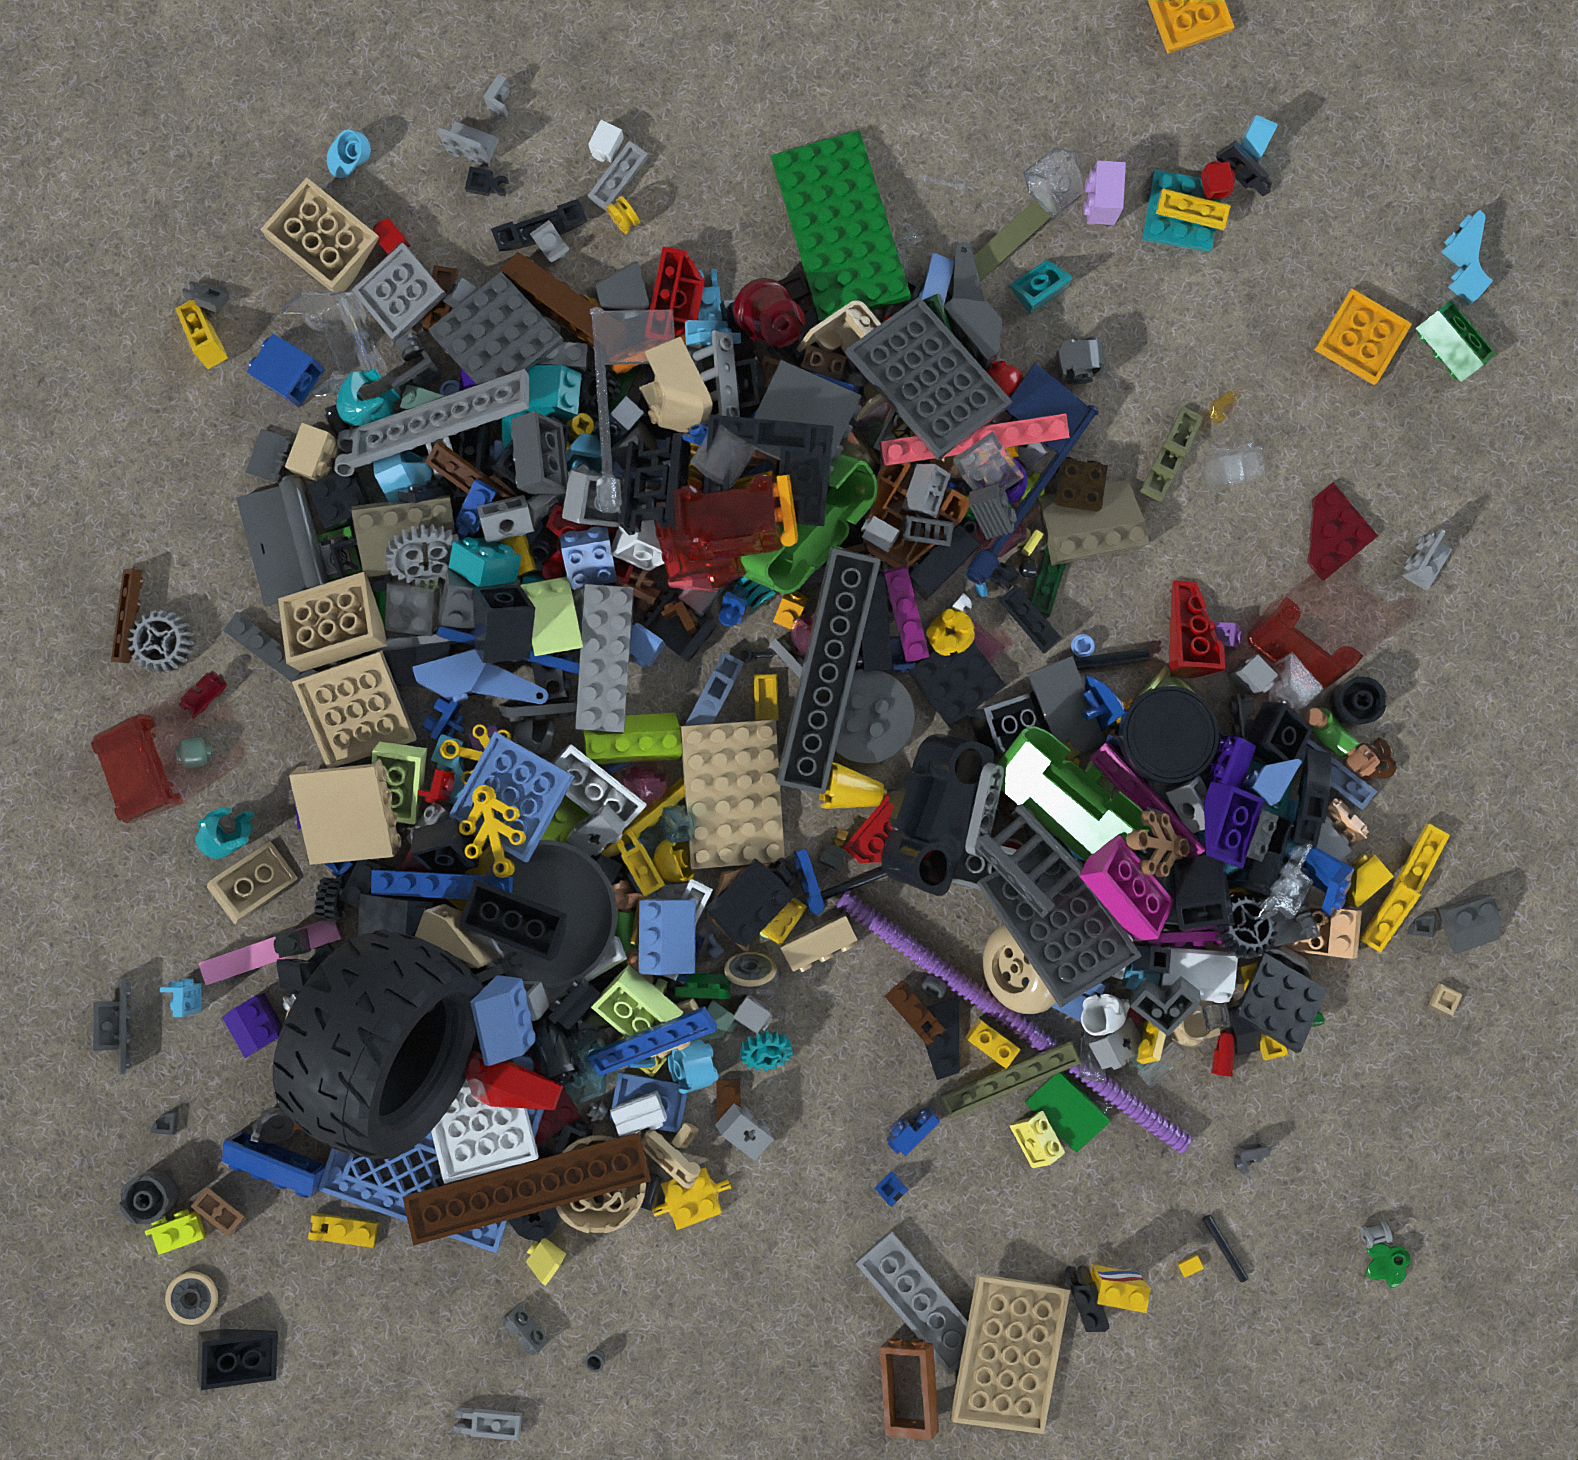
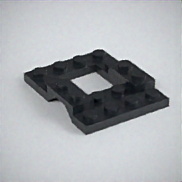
M709 414L702 514L779 521L777 507H781L780 496L729 491L733 442L781 447L779 476L790 475L796 524L824 527L834 426Z

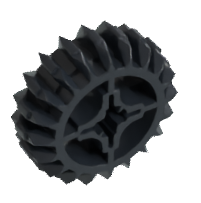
M1244 893L1231 895L1235 925L1212 928V930L1218 932L1215 939H1221L1220 947H1228L1227 954L1235 953L1236 958L1244 957L1245 959L1259 957L1270 949V945L1275 942L1273 936H1276L1278 932L1273 929L1277 922L1271 920L1274 913H1268L1269 905L1265 904L1262 906V898L1254 899L1253 894L1246 896ZM1248 923L1250 924L1249 926L1244 927V928H1242V929L1239 928V927L1242 926V925H1245V924H1248Z

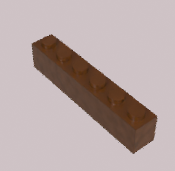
M517 252L499 269L535 308L588 344V346L609 361L627 343V328L622 322L615 321L608 316L605 310L591 304L584 295L577 294L567 283L556 279L549 270H543L536 265L530 257H525Z

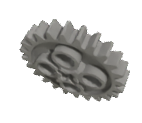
M421 524L418 530L414 526H411L410 532L403 529L402 536L395 534L394 540H389V546L385 547L387 569L391 570L392 575L398 574V580L406 577L407 583L415 580L417 585L421 580H424L426 584H429V581L432 579L438 583L439 577L446 580L447 570H451L448 567L453 541L459 540L458 534L452 535L451 529L444 532L443 526L436 530L434 524L429 529H425L423 524ZM423 542H426L428 567H424L423 564Z

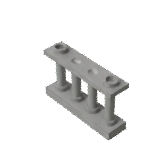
M714 330L711 332V345L702 349L686 346L703 382L716 377L717 390L709 393L712 402L718 400L719 413L716 415L740 417L732 334ZM714 354L715 367L703 372L701 359Z

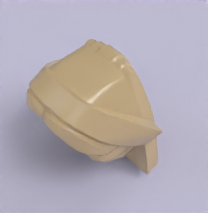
M1200 1000L1201 1003L1170 1034L1171 1039L1184 1046L1197 1047L1205 1039L1221 1035L1219 1029L1221 1027V1015L1217 1005L1213 1001Z

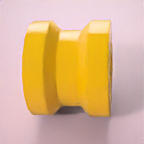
M579 413L576 417L566 422V425L571 427L569 436L573 439H577L582 433L591 434L594 428L593 420L584 413Z

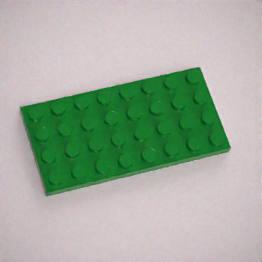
M860 130L771 155L772 164L819 323L854 300L863 302L870 311L910 300L911 294Z

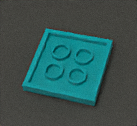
M1154 170L1142 240L1210 252L1213 247L1216 228L1156 214L1162 189L1205 199L1201 178Z

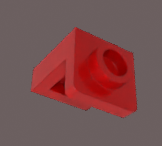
M435 769L431 791L418 790V795L426 796L425 801L439 804L440 800L449 801L451 791L455 786V773Z

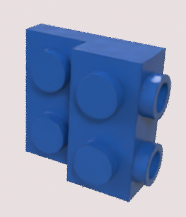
M930 1107L926 1111L921 1109L914 1116L915 1122L913 1124L907 1117L903 1120L899 1118L892 1124L887 1141L895 1153L899 1154L901 1152L906 1157L940 1123L936 1113Z

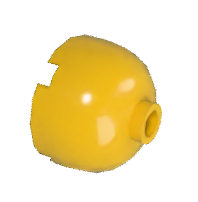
M682 835L663 840L657 845L654 858L652 859L661 878L673 884L689 882L695 875V870L690 869L688 841L686 839L681 840Z

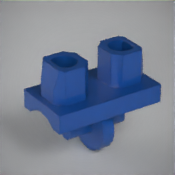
M735 585L732 593L726 591L723 597L719 620L724 626H734L737 622L741 624L748 603L745 599L749 591L739 585Z
M439 697L434 708L443 713L442 717L438 721L428 716L422 727L431 733L430 737L435 740H439L440 735L445 734L449 726L451 727L447 735L453 737L457 730L463 733L465 728L460 724L464 717L458 714L455 718L462 704Z

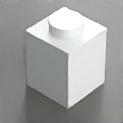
M600 120L588 144L592 156L601 162L607 160L612 163L624 139L622 130Z

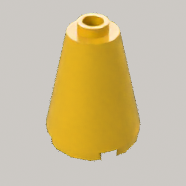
M832 762L825 794L819 793V800L824 801L823 804H820V807L825 809L876 807L886 798L887 789L884 788L883 783Z

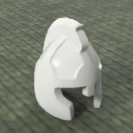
M1111 994L1092 995L1086 998L1082 1004L1084 1009L1081 1015L1083 1028L1094 1036L1115 1032L1125 1023L1130 1003L1125 999L1120 1000Z

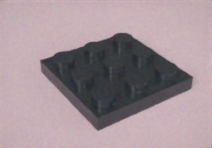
M974 642L961 653L956 651L945 656L934 651L929 657L915 665V668L907 672L949 728L968 715V712L976 709L1006 686Z
M1264 953L1259 958L1234 1017L1293 1052L1299 1053L1302 1051L1327 989Z

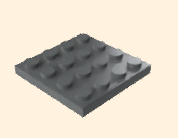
M502 272L428 329L434 339L476 385L523 369L528 371L563 343V338Z

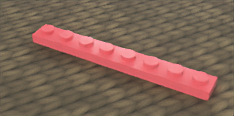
M1067 414L983 426L943 457L1070 438ZM917 436L879 442L882 466L936 458Z

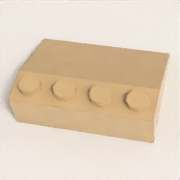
M307 177L260 229L273 245L338 298L355 280L379 239L375 232Z
M365 572L278 598L286 664L300 672L387 646L384 624Z

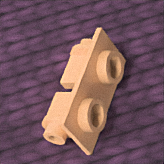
M1334 797L1330 800L1327 816L1334 823L1333 826L1347 838L1349 843L1354 845L1367 839L1366 835L1369 833L1367 826L1356 815H1353L1350 819L1347 817L1351 810L1341 799L1338 800Z

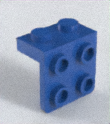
M1311 846L1307 851L1303 866L1309 870L1308 878L1311 879L1310 884L1326 893L1321 912L1330 916L1336 909L1340 910L1345 904V896L1351 886L1350 880L1354 868L1325 851Z

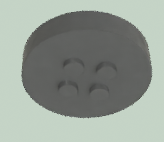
M863 669L854 671L835 750L841 757L861 764L878 763L894 756L907 743L914 726V706L908 691L895 677L883 671L864 672Z

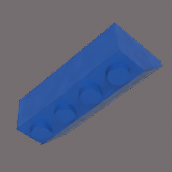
M243 1131L228 1137L223 1143L222 1162L229 1164L228 1167L235 1171L244 1170L251 1173V1177L258 1180H269L273 1182L275 1187L281 1189H292L300 1197H312L318 1192L326 1164L276 1144H267L261 1140L253 1142L251 1141V1134Z

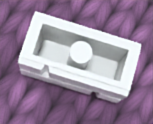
M657 1090L613 1106L610 1110L619 1137L638 1133L640 1130L648 1127L650 1131L663 1126V1122L667 1119Z

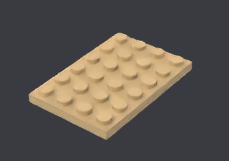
M776 720L680 726L690 869L747 865L754 858L761 863L775 862L778 858L785 859L780 785L776 779L779 770Z
M977 1274L950 1416L952 1422L1044 1434L1070 1295L1068 1287Z

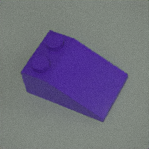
M1211 782L1204 802L1206 856L1243 869L1265 799L1234 786Z

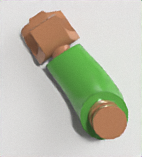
M1320 707L1311 708L1306 712V722L1313 727L1312 732L1339 757L1344 758L1348 756L1344 759L1343 763L1359 778L1365 775L1369 776L1375 771V767L1380 763L1378 757L1366 745H1362L1357 749L1360 743L1341 725L1331 711Z
M628 880L620 881L612 885L618 913L615 936L620 938L627 957L621 964L626 967L630 965L635 971H639V945L631 944L636 910L632 908H637L638 897L643 895L641 893H634L633 884H630Z

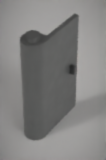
M296 475L283 477V481L279 483L278 487L236 497L264 606L266 607L278 604V598L329 583L302 478H297Z

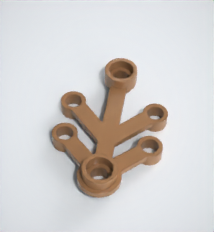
M1152 810L1143 811L1140 817L1141 822L1144 826H1150L1155 838L1148 837L1147 832L1143 829L1133 830L1126 837L1127 845L1134 850H1144L1147 847L1154 848L1155 851L1150 859L1141 862V872L1143 875H1153L1155 873L1157 877H1167L1175 860H1181L1183 857L1188 856L1190 850L1189 842L1184 837L1176 836L1170 824L1168 814L1155 815V812ZM1161 828L1164 829V831H1165V833H1166V835H1167V837H1168V840H1166V838H1165V836H1164V834H1163ZM1168 851L1169 853L1164 862H1160L1165 852Z

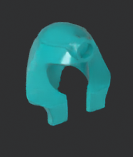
M375 368L353 371L339 389L336 408L342 421L354 426H363L394 415L393 403L400 398V395L392 388L379 395L380 397L363 400L358 389L362 385H369L381 379V375Z
M220 807L209 812L203 819L198 820V827L200 828L195 837V844L199 851L208 858L222 859L246 845L249 840L248 836L253 830L249 820L255 817L254 812L243 811L236 815L234 818L236 828L232 834H227L218 824L223 816L232 812L231 808Z

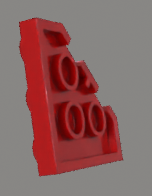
M890 794L886 796L843 847L860 864L881 862V855L889 830H893L890 826V816L894 805L888 802ZM936 850L928 852L922 860H928Z

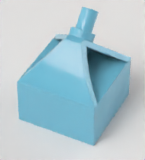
M406 450L373 462L374 475L388 501L399 500L398 492L407 490L408 485H426L425 481L431 479L433 468L425 463L427 457L422 458Z

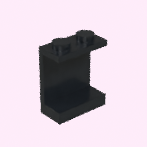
M672 589L669 593L665 591L658 600L660 605L655 611L651 609L643 619L645 622L643 627L662 639L666 646L689 663L717 628V624L705 616L703 619L696 616L699 625L695 627L698 632L689 636L679 616L666 622L661 614L665 610L664 606L675 600L679 603V595Z

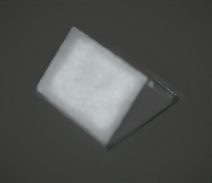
M720 424L713 435L712 446L706 453L707 434L690 463L706 477L721 485H724V477L730 469V489H732L758 447L746 443L737 434H734Z

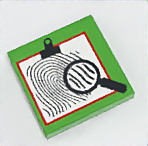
M350 526L317 535L329 582L339 579L329 545L334 544V539L348 536V539H353L354 534ZM357 546L340 550L347 577L363 572Z

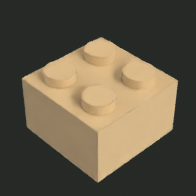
M301 423L285 468L297 476L313 482L332 475L333 462L341 454V449L337 445L338 440L329 432Z

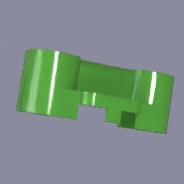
M843 454L840 455L838 460L833 459L831 466L834 467L828 485L832 488L827 496L825 526L797 524L798 541L792 546H785L781 542V536L785 532L783 522L757 520L731 549L730 562L738 573L779 593L789 594L798 590L812 573L828 560L831 546L843 549L839 546L849 534L848 522L856 524L874 503L878 486L876 476L865 461Z
M1029 726L1024 729L997 763V765L1002 766L1004 769L1001 790L1017 804L1021 803L1024 807L1029 808L1034 813L1037 821L1085 861L1116 836L1120 835L1126 842V837L1131 831L1143 829L1148 833L1151 829L1149 825L1144 826L1140 817L1143 810L1121 791L1113 799L1111 793L1098 783V780L1103 775L1099 768L1093 765L1085 772L1074 762L1065 760L1071 750L1052 734L1039 727Z

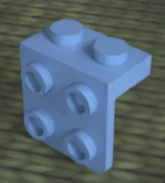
M597 526L585 531H569L560 535L563 560L571 589L585 588V584L602 585L613 583L617 580L607 527L601 528Z

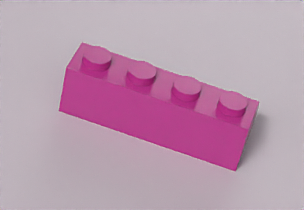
M1119 835L1088 857L1079 876L1134 941L1158 939L1175 901L1153 875L1142 874L1140 869L1142 861Z

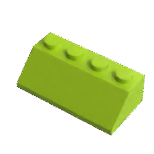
M675 712L626 715L625 732L582 730L584 755L595 764L680 759L683 753L681 730Z

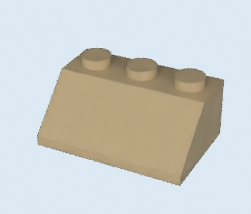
M845 913L782 943L780 948L792 971L798 970L801 973L812 967L811 963L818 959L820 962H824L832 958V953L839 949L844 952L855 946L853 942L857 941V938Z

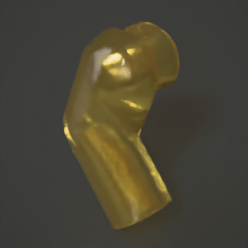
M1231 391L1211 402L1209 418L1212 422L1222 423L1225 420V407L1236 401Z

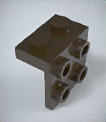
M1066 457L1056 471L1058 479L1054 500L1055 505L1093 512L1100 511L1103 503L1108 465H1103L1098 461L1083 462L1073 457Z

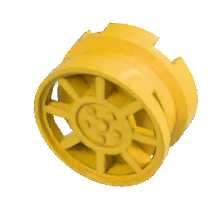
M623 196L618 197L616 203H610L606 206L610 217L625 235L630 232L632 226L640 224L635 211Z

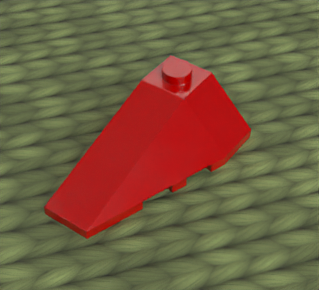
M1173 580L1169 642L1170 677L1197 678L1225 670L1224 646L1222 641L1218 640L1215 633L1213 620L1210 621L1205 609L1207 605L1197 582Z

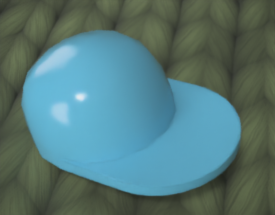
M349 129L338 135L327 153V165L333 176L346 178L356 166L363 165L368 161L371 147L366 136L361 132Z

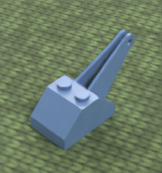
M476 649L412 667L418 684L448 700L453 699L454 702L468 699L467 694L471 693L538 705L544 704L548 699V693L544 688L494 664L483 663ZM542 693L543 698L537 699L536 694Z

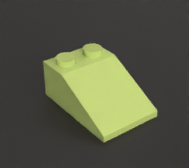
M562 577L521 585L536 608L532 636L534 655L539 656L583 648L568 578Z

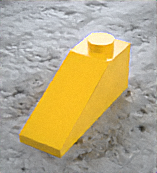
M189 300L175 308L192 351L207 369L228 359L213 326L202 307L195 304V300Z

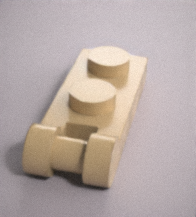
M649 1129L646 1131L642 1139L644 1151L683 1187L692 1188L696 1177L700 1173V1166L695 1162H689L655 1130L650 1131Z

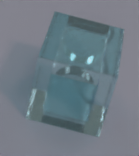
M685 805L664 807L660 828L671 843L692 841L696 819L691 812H687Z

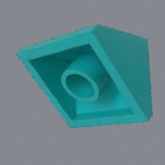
M1046 259L1011 283L1009 287L1030 315L1065 291L1072 281V276Z

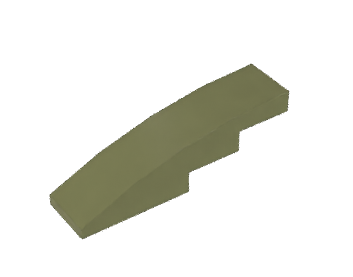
M1182 406L1140 490L1141 493L1159 502L1163 500L1172 479L1175 477L1184 456L1190 448L1203 416Z

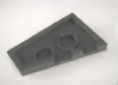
M575 701L545 702L541 705L519 704L516 707L498 705L499 715L506 718L510 717V721H523L524 716H533V719H547L548 714L556 713L557 717H570L571 712H577V702Z

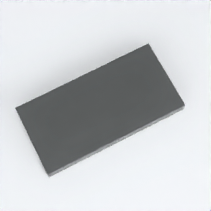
M1068 656L1027 673L1050 734L1071 750L1065 760L1105 744L1096 717L1087 721L1082 718V712L1089 710L1090 707L1083 697L1086 690L1073 656Z

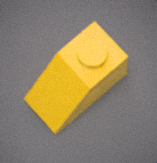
M1362 854L1353 862L1355 865L1353 866L1354 871L1350 880L1351 886L1348 890L1347 901L1352 907L1362 905L1394 877L1378 857L1373 854Z

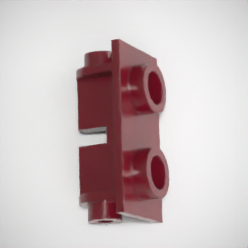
M213 670L210 673L207 672L196 683V686L201 689L199 692L191 688L180 698L179 706L184 710L188 709L193 719L198 714L203 713L208 704L215 697L220 696L228 686L221 674L218 675Z

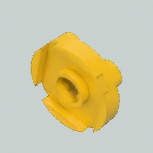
M945 609L941 615L932 621L926 631V635L932 648L937 653L945 656L956 651L961 653L972 644L975 638L974 624L966 613ZM950 630H955L956 633L954 635L950 634L947 636Z

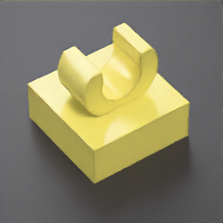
M1023 527L1020 532L1025 534L1026 540L1021 541L1015 538L1013 542L1017 546H1024L1020 552L1029 557L1044 534L1036 529L1031 535L1030 530Z

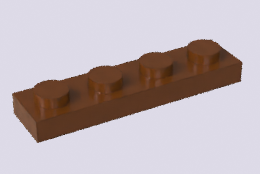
M440 441L435 444L425 460L427 465L466 493H469L474 480L479 479L498 490L493 502L516 497Z
M123 569L111 662L130 663V659H132L134 651L128 649L132 646V642L127 638L134 636V633H131L129 629L137 628L134 621L136 620V613L140 609L138 597L139 590L143 586L142 570Z

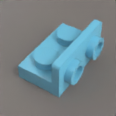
M685 321L686 345H711V332L714 330L732 334L733 344L741 343V333H731L727 321Z
M187 978L179 979V981H169L167 986L160 987V992H173L170 1002L173 1017H184L201 1012L202 983H194V979Z

